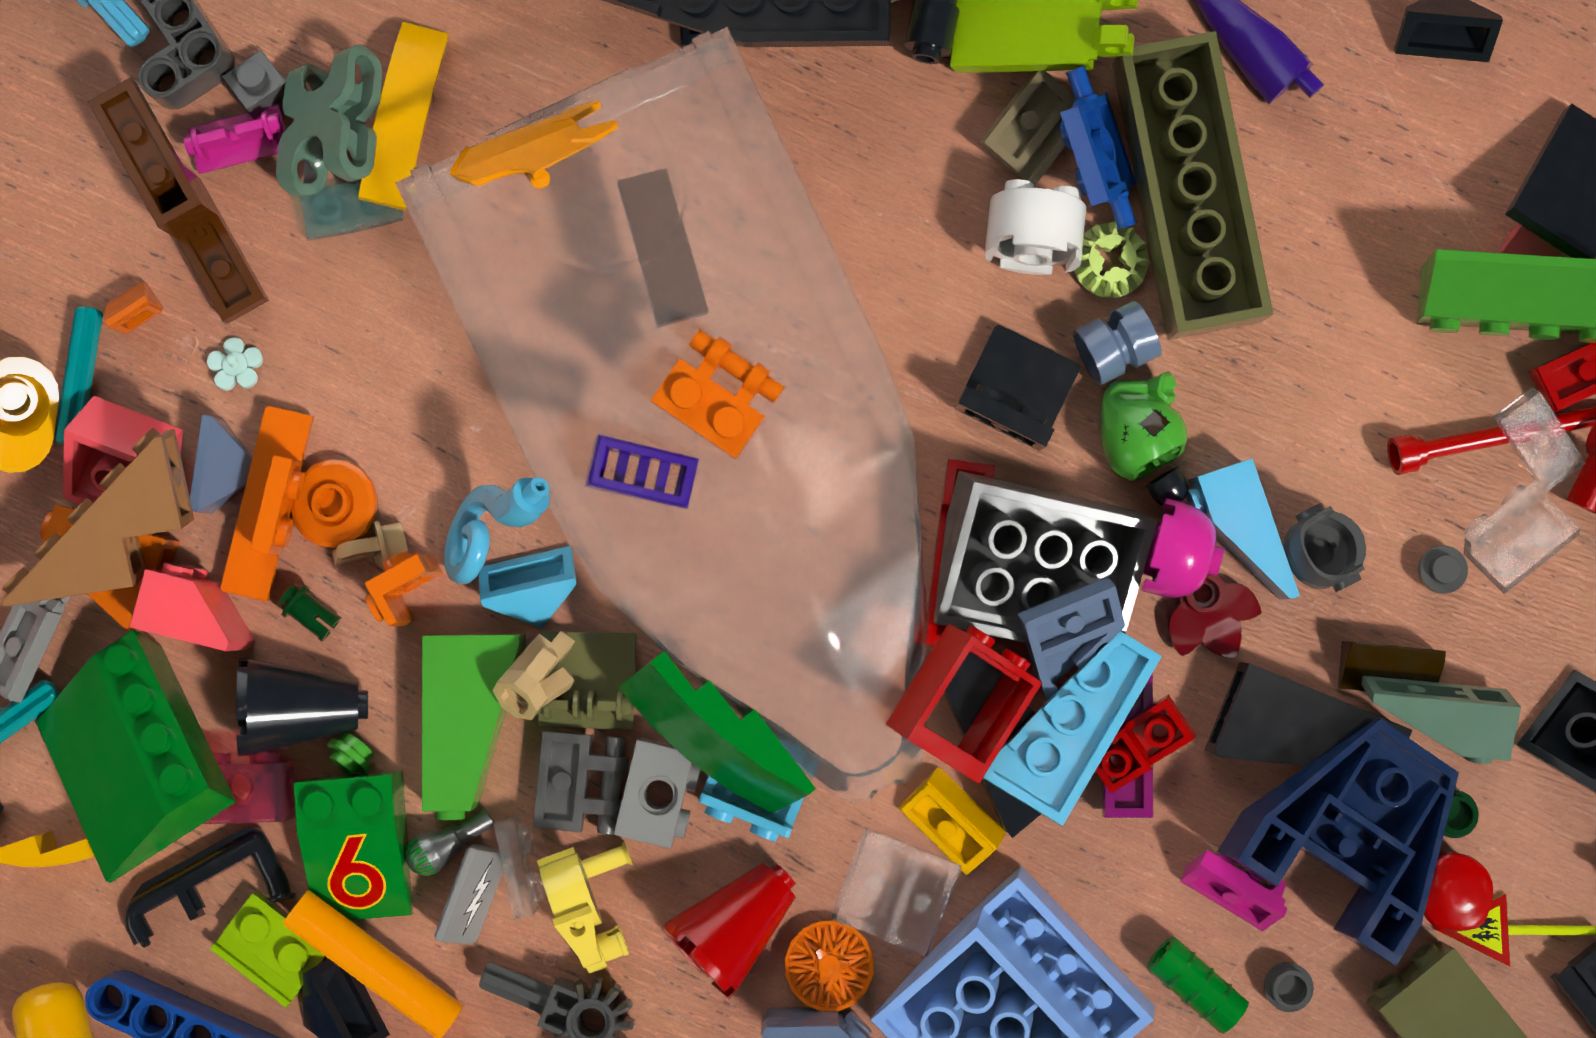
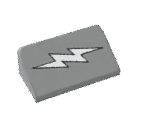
M479 842L472 844L466 849L435 931V940L461 944H472L478 940L508 860L506 852Z

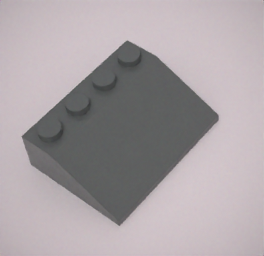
M959 471L946 517L934 622L943 626H947L949 623L962 630H967L972 625L987 635L1025 642L1018 613L1108 577L1116 586L1126 625L1121 631L1126 634L1157 522L1136 510Z

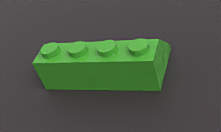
M1436 249L1421 267L1417 323L1430 324L1429 330L1439 333L1459 332L1460 326L1479 327V334L1485 336H1508L1509 330L1529 331V338L1555 340L1559 339L1560 333L1579 334V341L1596 343V259Z

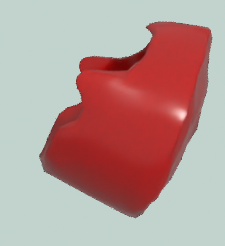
M1439 852L1424 913L1425 918L1433 926L1451 931H1466L1480 927L1488 916L1493 899V882L1487 869L1476 859L1457 852Z

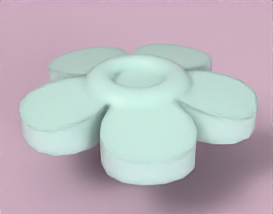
M230 338L224 342L223 346L227 355L220 351H213L209 354L207 365L210 370L218 372L214 378L218 388L225 391L231 390L235 387L237 381L242 388L249 389L257 383L258 375L253 369L260 367L263 363V356L258 348L251 347L245 350L244 342L240 338Z

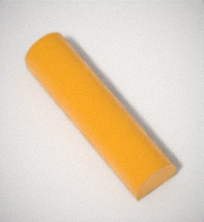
M309 889L283 921L285 927L435 1038H442L464 1006Z

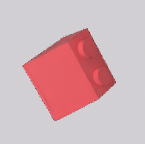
M93 396L64 429L63 498L79 505L87 498L94 503L105 491L99 485L100 482L119 463L127 467L138 456L132 448L152 428L160 434L167 430L175 429L181 456L183 430Z
M165 562L162 570L145 569L130 623L131 628L223 651L253 650L255 642L228 593L221 590V583L206 579L208 570L184 564L175 565Z

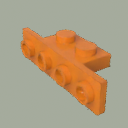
M272 406L265 407L220 587L223 592L269 602L282 547H287L292 534L293 519H289L292 502L300 498L304 485L305 473L301 472L314 416Z

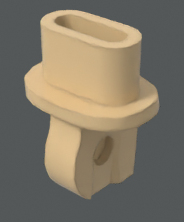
M373 521L370 538L342 543L337 546V549L332 551L334 564L341 565L374 558L375 563L385 571L382 566L385 561L408 551L402 523L380 526L379 521Z

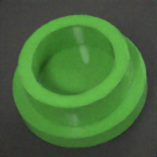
M344 732L338 739L332 738L327 744L332 752L329 760L344 773L350 776L355 771L366 774L370 769L368 762L372 759L374 753L355 736Z

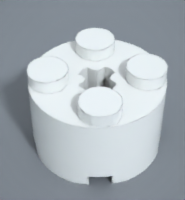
M1021 179L1005 182L1004 191L994 194L990 200L985 259L991 262L993 256L1000 258V268L1032 275H1052L1053 266L1066 264L1065 273L1079 268L1082 258L1086 205L1081 200L1082 192L1080 189L1072 186H1058L1053 190L1034 188L1032 182Z

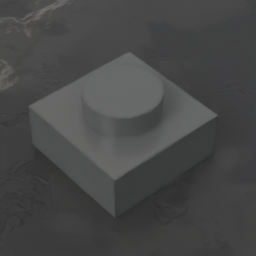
M262 50L222 76L252 118L284 97L286 81Z

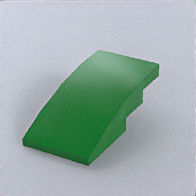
M665 651L618 687L646 721L688 761L729 791L770 814L808 796L816 789L756 709L739 718L710 680L694 690Z

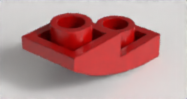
M1168 694L1122 724L1095 771L1109 792L1113 793L1151 770L1154 763L1194 740L1196 733Z

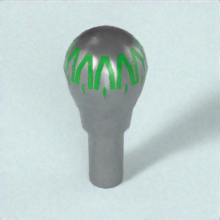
M485 809L456 827L450 825L440 830L416 835L409 841L406 847L405 858L408 867L414 873L421 876H431L439 873L455 854L464 848L466 842L495 826L492 818Z

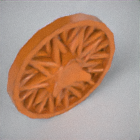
M329 459L314 464L305 472L302 493L298 500H293L291 512L294 524L304 538L317 546L337 548L342 543L360 539L368 532L376 518L378 498L373 481L362 468L349 461Z
M837 920L818 921L804 927L791 940L785 956V977L792 993L804 1005L821 1012L841 1011L856 1004L868 991L874 975L873 954L867 940L854 927Z

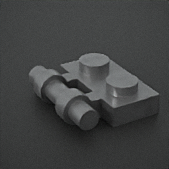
M542 731L533 828L582 832L584 814L587 813L598 814L597 833L614 835L622 802L619 799L622 772H627L628 757H624L625 738L606 736L605 754L598 755L591 754V734ZM589 770L603 771L600 798L586 797Z

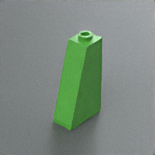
M526 634L422 636V812L436 811V820L465 819V811H472L479 806L506 710L500 706L492 690L497 681L524 651Z

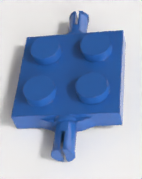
M1086 66L1068 71L1066 75L1075 101H1073L1071 108L1060 112L1063 120L1060 124V131L1066 147L1073 150L1078 165L1076 169L1078 187L1083 195H1088L1091 206L1103 202L1110 204L1117 229L1136 224L1137 221L1134 218L1128 199L1129 189L1136 184L1108 95L1107 93L1102 95L1093 93Z

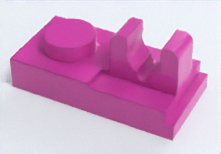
M1209 850L1204 851L1189 863L1180 879V882L1261 931H1264L1283 918L1288 909L1284 906L1286 900L1282 898L1286 887L1283 880H1281L1278 887L1270 884L1267 889L1260 884L1258 878L1247 871L1243 872L1226 857L1214 854Z

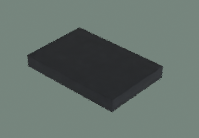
M1572 103L1562 112L1505 213L1506 216L1571 258L1596 259V118Z

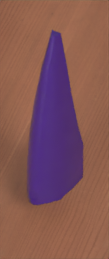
M1195 0L1211 30L1216 31L1220 45L1252 87L1264 97L1268 105L1281 96L1294 83L1309 98L1313 97L1324 86L1310 70L1314 64L1284 32L1240 0Z

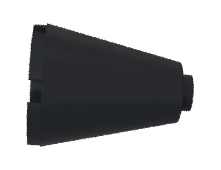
M250 658L238 659L239 667H237L236 720H238V727H240V735H237L238 756H250L358 729V719H368V690H358L357 680Z

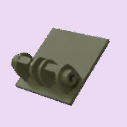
M540 631V634L552 642L559 632ZM564 632L575 643L568 654L553 670V673L564 667L573 676L575 681L569 690L541 708L537 713L538 727L634 729V705L618 687L635 674L636 633Z

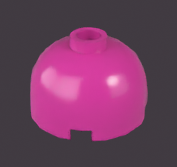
M1165 498L1161 511L1168 512L1170 515L1164 513L1162 523H1157L1143 572L1144 575L1151 576L1152 581L1145 579L1140 589L1143 592L1158 596L1177 598L1190 595L1198 590L1207 574L1217 576L1224 548L1216 546V529L1211 519L1200 509L1184 502Z

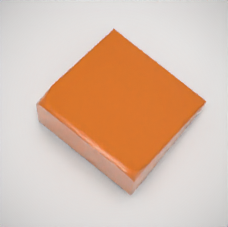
M142 281L106 305L104 322L108 328L128 334L162 312L164 308L148 283Z

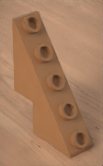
M152 428L134 445L132 450L138 456L127 467L119 463L104 477L99 485L105 491L94 503L89 498L85 499L66 519L72 524V527L62 537L54 533L34 553L40 561L31 571L28 572L23 567L3 586L2 590L8 595L1 602L2 607L133 587L142 580L146 568L138 536L179 530L194 520L175 429H170L160 434Z

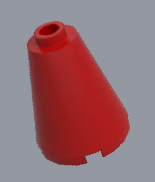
M761 863L670 919L661 928L688 961L700 973L702 972L708 978L711 977L714 980L711 984L722 995L730 999L737 992L796 897L791 889L796 883L777 863L771 868Z

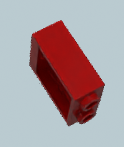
M948 623L885 725L980 784L1042 682L1026 672L1031 664L1007 648H1005L1002 655L992 650L991 648L996 640L972 625L964 632ZM971 652L1003 673L962 741L956 746L924 726V723L966 656Z

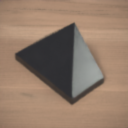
M1420 0L1406 7L1394 51L1395 54L1489 63L1503 19L1501 15L1471 0Z
M327 959L303 973V1026L318 1038H386L390 1035L365 985L333 961Z

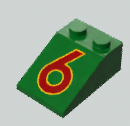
M403 770L353 774L352 776L314 777L294 782L297 835L308 889L349 920L412 915L410 868L405 858L408 837Z

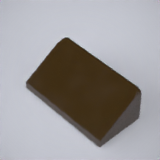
M1342 641L1338 689L1365 691L1361 685L1363 676L1439 683L1445 663L1446 651Z

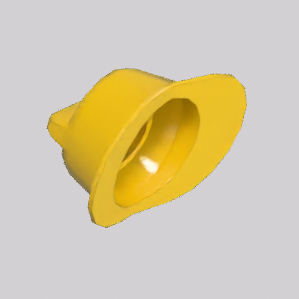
M7 357L0 360V470L7 473L25 472L39 465L49 454L55 433L59 401L58 385L52 373L38 361L26 357Z

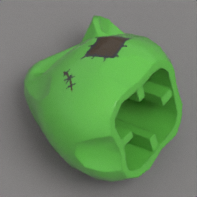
M1169 371L1149 380L1115 381L1109 385L1103 394L1100 411V438L1104 457L1114 472L1134 482L1146 477L1178 458L1185 450L1188 436L1187 427L1181 414L1170 406L1175 402L1176 395L1173 390L1177 384Z

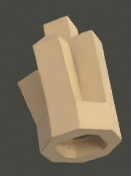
M562 631L559 632L552 642L545 636L538 634L497 681L492 690L500 706L515 718L532 720L543 706L569 690L575 681L573 676L564 667L553 673V670L568 654L575 641Z

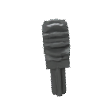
M489 962L480 978L479 987L481 989L541 1013L542 1015L537 1026L553 1032L555 1038H627L621 1030H632L635 1025L633 1018L620 1015L631 1009L633 1006L631 999H624L620 1002L615 1001L621 990V986L617 983L610 988L608 993L602 992L604 985L602 977L594 979L590 992L583 979L573 982L560 976L554 985L550 986L495 962ZM588 1008L599 1010L604 1015L605 1027L600 1030L587 1028L581 1018L582 1011Z

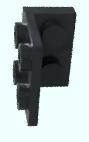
M997 325L993 329L954 410L1041 451L1047 446L1055 430L1052 426L1081 367L1078 363L1001 325Z

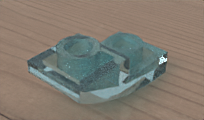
M361 179L353 182L347 181V184L325 186L316 194L299 198L308 241L364 231L403 221V212L399 209L358 200Z

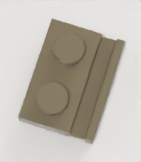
M1033 71L978 144L1010 172L1017 174L1022 180L1032 182L1035 186L1066 146L1060 131V124L1063 121L1060 112L1071 108L1075 98L1048 72Z

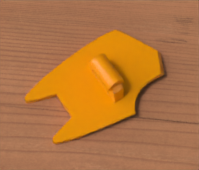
M595 100L565 110L562 114L497 136L473 147L466 146L455 161L449 174L459 182L482 186L504 176L524 173L533 187L542 189L550 183V175L546 168L602 139L616 130L618 124L616 120L582 129L578 126L576 122L601 107L600 101Z

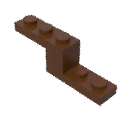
M128 78L87 101L157 227L177 239L222 321L228 324L269 301L201 178L183 166L138 84L133 79Z

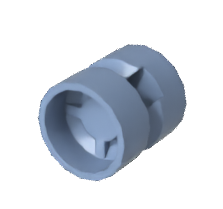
M1135 300L1111 311L1107 322L1097 318L1073 330V338L1079 355L1090 376L1099 386L1123 375L1127 364L1137 368L1162 355L1157 333L1148 315Z

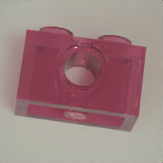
M266 751L250 755L249 761H231V753H213L236 802L203 824L284 822L295 817L294 759L279 760V751ZM237 774L244 776L250 785V792L245 800L238 798L232 790V780Z

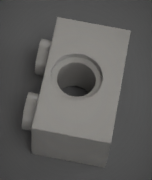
M644 737L637 739L614 835L671 849L675 837L681 839L685 837L691 811L682 809L686 791H696L701 769L688 761L671 744ZM661 780L671 786L673 800L670 804L658 806L650 801L647 789L651 782Z

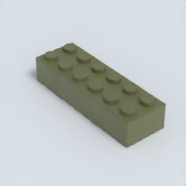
M1216 31L1134 46L1132 56H1117L1112 67L1167 340L1261 323L1273 315V309Z

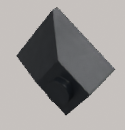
M1574 670L1523 735L1517 746L1595 794L1596 681Z

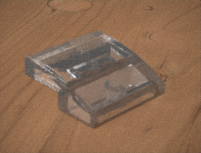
M865 827L831 918L841 924L876 935L884 942L928 956L961 865Z

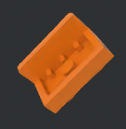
M405 551L385 561L382 564L385 572L365 582L370 593L365 597L369 610L378 622L385 620L388 626H407L415 620L402 596L443 574L435 557L421 555L417 552L410 554L408 551Z

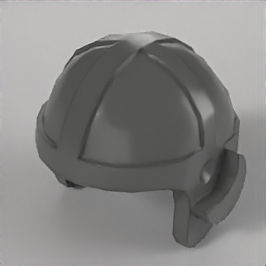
M1322 503L1295 516L1298 523L1292 525L1286 533L1284 551L1291 571L1299 581L1314 589H1327L1332 586L1335 592H1338L1362 580L1359 573L1365 570L1363 566L1366 556L1365 538L1360 527L1351 518L1342 513L1335 512L1331 506L1324 509Z

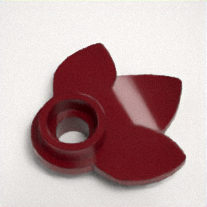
M1207 574L1203 585L1208 588L1209 597L1205 602H1198L1194 598L1193 593L1178 597L1180 604L1169 618L1168 630L1170 640L1174 649L1181 656L1189 654L1202 643L1211 652L1222 657L1234 659L1237 657L1242 640L1240 621L1250 620L1259 616L1262 613L1261 607L1254 593L1246 586L1236 583H1224L1219 575Z

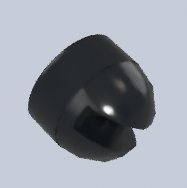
M1179 467L1168 470L1145 486L1151 497L1162 506L1165 498L1182 502L1187 497V490L1189 488L1186 478Z

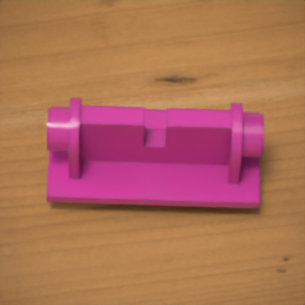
M275 105L254 118L249 113H244L187 128L189 136L184 137L183 140L188 155H194L198 173L203 174L277 155L278 144L286 127L280 105Z

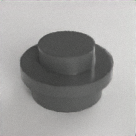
M1436 546L1422 555L1418 564V574L1421 582L1427 589L1435 593L1446 594L1458 590L1464 584L1468 575V565L1464 556L1457 549L1450 546Z
M1291 962L1280 963L1271 968L1264 980V992L1268 1001L1277 1009L1284 1012H1295L1304 1008L1312 998L1314 990L1312 978L1298 964Z

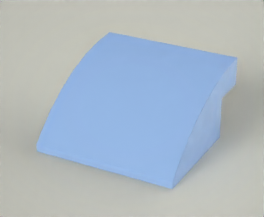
M1021 865L979 903L922 960L876 1011L871 1021L887 1038H1133L1154 1020L1155 1005Z

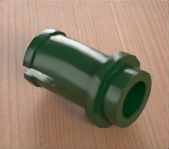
M294 583L277 603V606L283 610L281 615L284 618L290 615L322 642L328 637L330 630L318 622L316 618H320L334 629L342 617L334 614L308 593L310 589L308 586L305 585L301 588Z

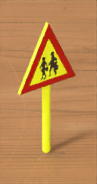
M1506 893L1492 900L1488 916L1480 927L1466 931H1451L1443 928L1434 929L1510 967L1509 935L1596 936V926L1508 925Z

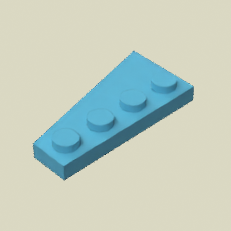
M1120 631L1109 642L1104 643L1096 651L1095 656L1081 669L1079 668L1003 745L983 779L1058 825L1063 826L1162 656Z

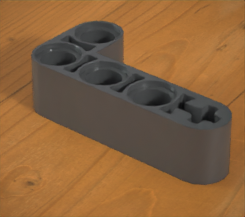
M141 0L170 45L142 64L139 70L138 81L141 88L161 106L168 109H181L224 81L222 76L234 68V57L197 0ZM182 10H189L188 19L182 25L173 26L175 15ZM215 48L213 60L206 65H198L200 54L206 49ZM169 74H175L174 85L165 92H159L161 80Z

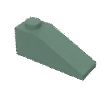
M1373 676L1362 677L1361 685L1374 704L1464 759L1478 764H1489L1492 760L1510 761L1521 706L1507 689Z

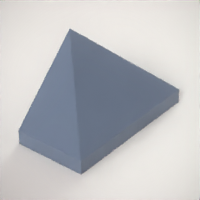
M202 415L190 493L192 511L206 514L214 513L245 489L252 461L251 454L227 422L213 416Z

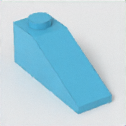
M1253 458L1189 479L1191 489L1187 490L1188 504L1200 509L1211 519L1216 529V537L1279 599L1299 597L1300 594Z

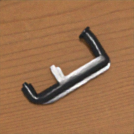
M257 827L241 829L144 882L132 896L124 914L126 931L133 945L135 946L140 943L145 948L151 944L149 938L154 936V933L144 914L177 896L190 921L204 916L203 908L206 906L196 887L250 857L253 858L267 886L269 897L266 899L267 903L294 899L296 894L294 892L291 893L286 873L266 834Z

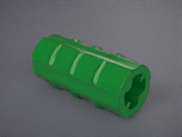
M1171 936L1165 940L1147 963L1146 968L1162 981L1164 986L1171 989L1181 998L1182 1002L1188 1004L1199 1014L1200 1018L1205 1019L1219 1033L1224 1034L1233 1028L1248 1008L1249 1002L1232 987V984H1228L1214 972V968L1206 965L1196 956V952L1190 951L1176 937Z

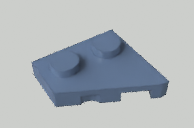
M1108 577L1018 613L1035 678L1042 682L1039 690L1045 698L1053 696L1059 690L1055 682L1074 664L1081 669L1095 656L1096 650L1102 644L1109 642L1126 626L1116 586Z

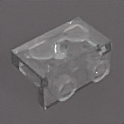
M1540 478L1528 487L1521 484L1514 488L1502 501L1503 506L1490 517L1487 514H1482L1465 530L1463 554L1503 594L1507 593L1579 536L1580 527L1545 495L1547 485Z

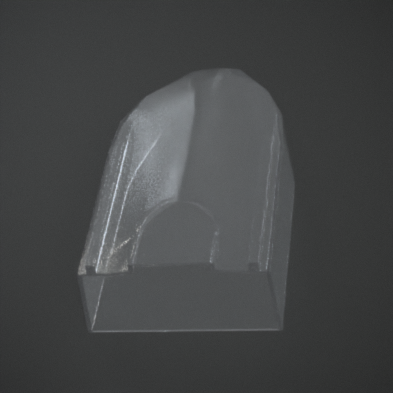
M728 27L713 34L710 31L692 38V43L637 69L634 65L485 135L486 140L482 142L560 115L565 110L599 100L601 107L576 122L578 126L582 129L616 120L618 128L588 147L546 168L550 175V183L545 188L536 189L533 187L524 173L504 176L482 186L459 182L449 172L461 152L434 165L429 166L426 163L410 171L411 176L395 184L534 477L543 478L549 484L550 502L548 507L597 589L661 652L665 651L673 663L698 687L710 680L739 718L756 709L805 775L828 794L851 803L872 801L873 796L882 788L896 783L905 785L919 772L925 750L885 725L926 660L929 652V645H925L928 598L914 437L884 353ZM699 329L715 339L721 336L733 345L732 351L754 366L759 362L771 370L770 377L785 386L784 391L775 404L757 393L749 405L763 414L765 419L737 460L650 401L679 358L695 369L702 363L704 356L689 346V343ZM719 367L711 379L733 395H736L743 385V382ZM600 434L698 458L699 462L688 509L584 487L596 436ZM609 451L603 478L613 480L619 453ZM629 457L624 483L633 485L639 457ZM650 460L644 488L653 490L660 462ZM670 465L664 493L674 495L680 466Z

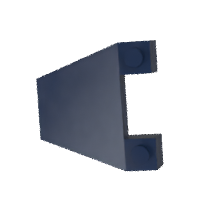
M1376 718L1242 810L1217 852L1254 877L1278 887L1297 854L1302 850L1358 888L1333 929L1369 954L1397 966L1422 925L1459 772L1382 719Z

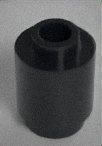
M914 0L904 47L912 52L911 57L914 60L925 64H938L940 59L951 55L960 13L959 8L956 6L957 0Z

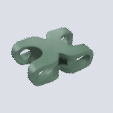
M353 45L336 53L329 74L311 64H304L292 69L287 75L283 97V111L286 116L293 118L294 122L283 132L280 138L276 175L279 185L293 197L304 198L321 191L325 186L329 171L343 180L353 182L365 178L373 169L377 136L374 129L364 125V123L376 111L380 103L382 67L377 56L365 46ZM355 62L359 65L361 80L358 84H355ZM306 81L310 84L312 91H308ZM347 152H350L353 164L349 161ZM300 160H304V182L299 179L297 165Z

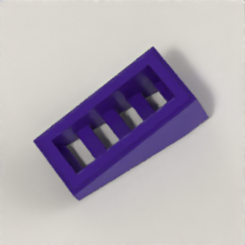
M598 434L595 438L584 487L688 509L699 459ZM609 451L619 453L613 480L603 478ZM630 456L639 457L633 485L624 483ZM650 460L660 462L653 490L644 488ZM671 464L680 466L674 495L664 493Z

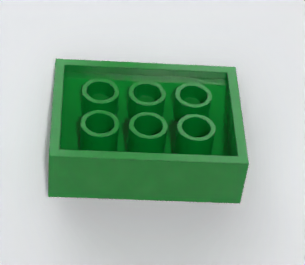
M134 629L92 655L36 721L104 879L109 883H112L236 802L162 646Z

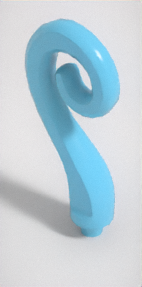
M539 477L534 479L522 478L507 491L497 485H480L468 494L452 521L444 549V566L447 576L451 581L457 584L470 583L477 577L485 563L490 545V534L486 523L479 520L480 517L488 511L497 522L505 526L523 527L532 524L549 506L550 488L547 481Z

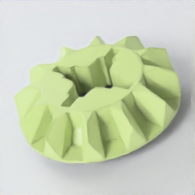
M1115 221L1095 225L1084 233L1081 265L1074 270L1078 281L1086 290L1103 298H1118L1134 291L1144 280L1150 263L1146 242L1136 234L1134 228L1125 227L1117 229ZM1121 244L1123 247L1120 250L1122 253L1119 256V260L1124 264V268L1120 269L1114 266L1110 271H1106L1101 276L1099 273L1103 269L1102 265L1105 259L1098 250H1104L1109 253L1113 248H1117Z

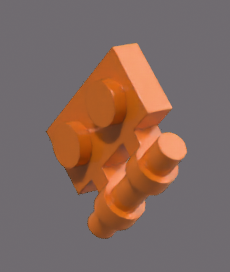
M699 329L689 343V346L704 356L702 363L695 369L679 358L650 401L737 460L765 419L763 414L749 405L757 393L775 404L784 391L785 386L770 377L771 370L759 362L754 366L732 351L733 345L721 336L715 339ZM719 367L743 382L736 395H733L711 380Z

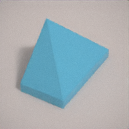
M571 546L482 567L478 574L480 601L483 607L541 629L577 585Z

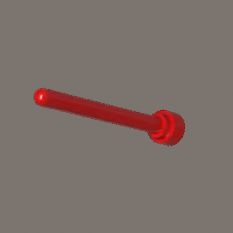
M1596 407L1426 441L1421 437L1414 438L1411 434L1393 437L1388 440L1387 444L1389 463L1396 475H1403L1419 471L1420 466L1426 465L1429 459L1593 427L1596 423Z

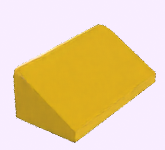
M937 767L898 807L966 875L997 850L1006 835L1005 830L940 767Z

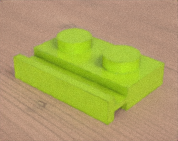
M257 890L250 895L224 929L223 934L211 946L210 950L286 1008L303 988V973L322 963L326 956L285 927L283 921L288 913L275 903H267V897Z

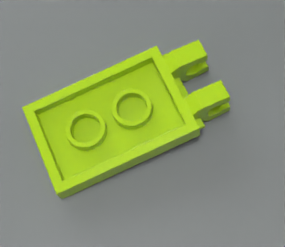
M957 0V7L960 13L952 46L950 67L956 73L1074 70L1082 66H1086V70H1093L1094 60H1097V56L1133 55L1135 36L1133 33H1128L1129 28L1127 25L1100 26L1102 9H1137L1138 0Z

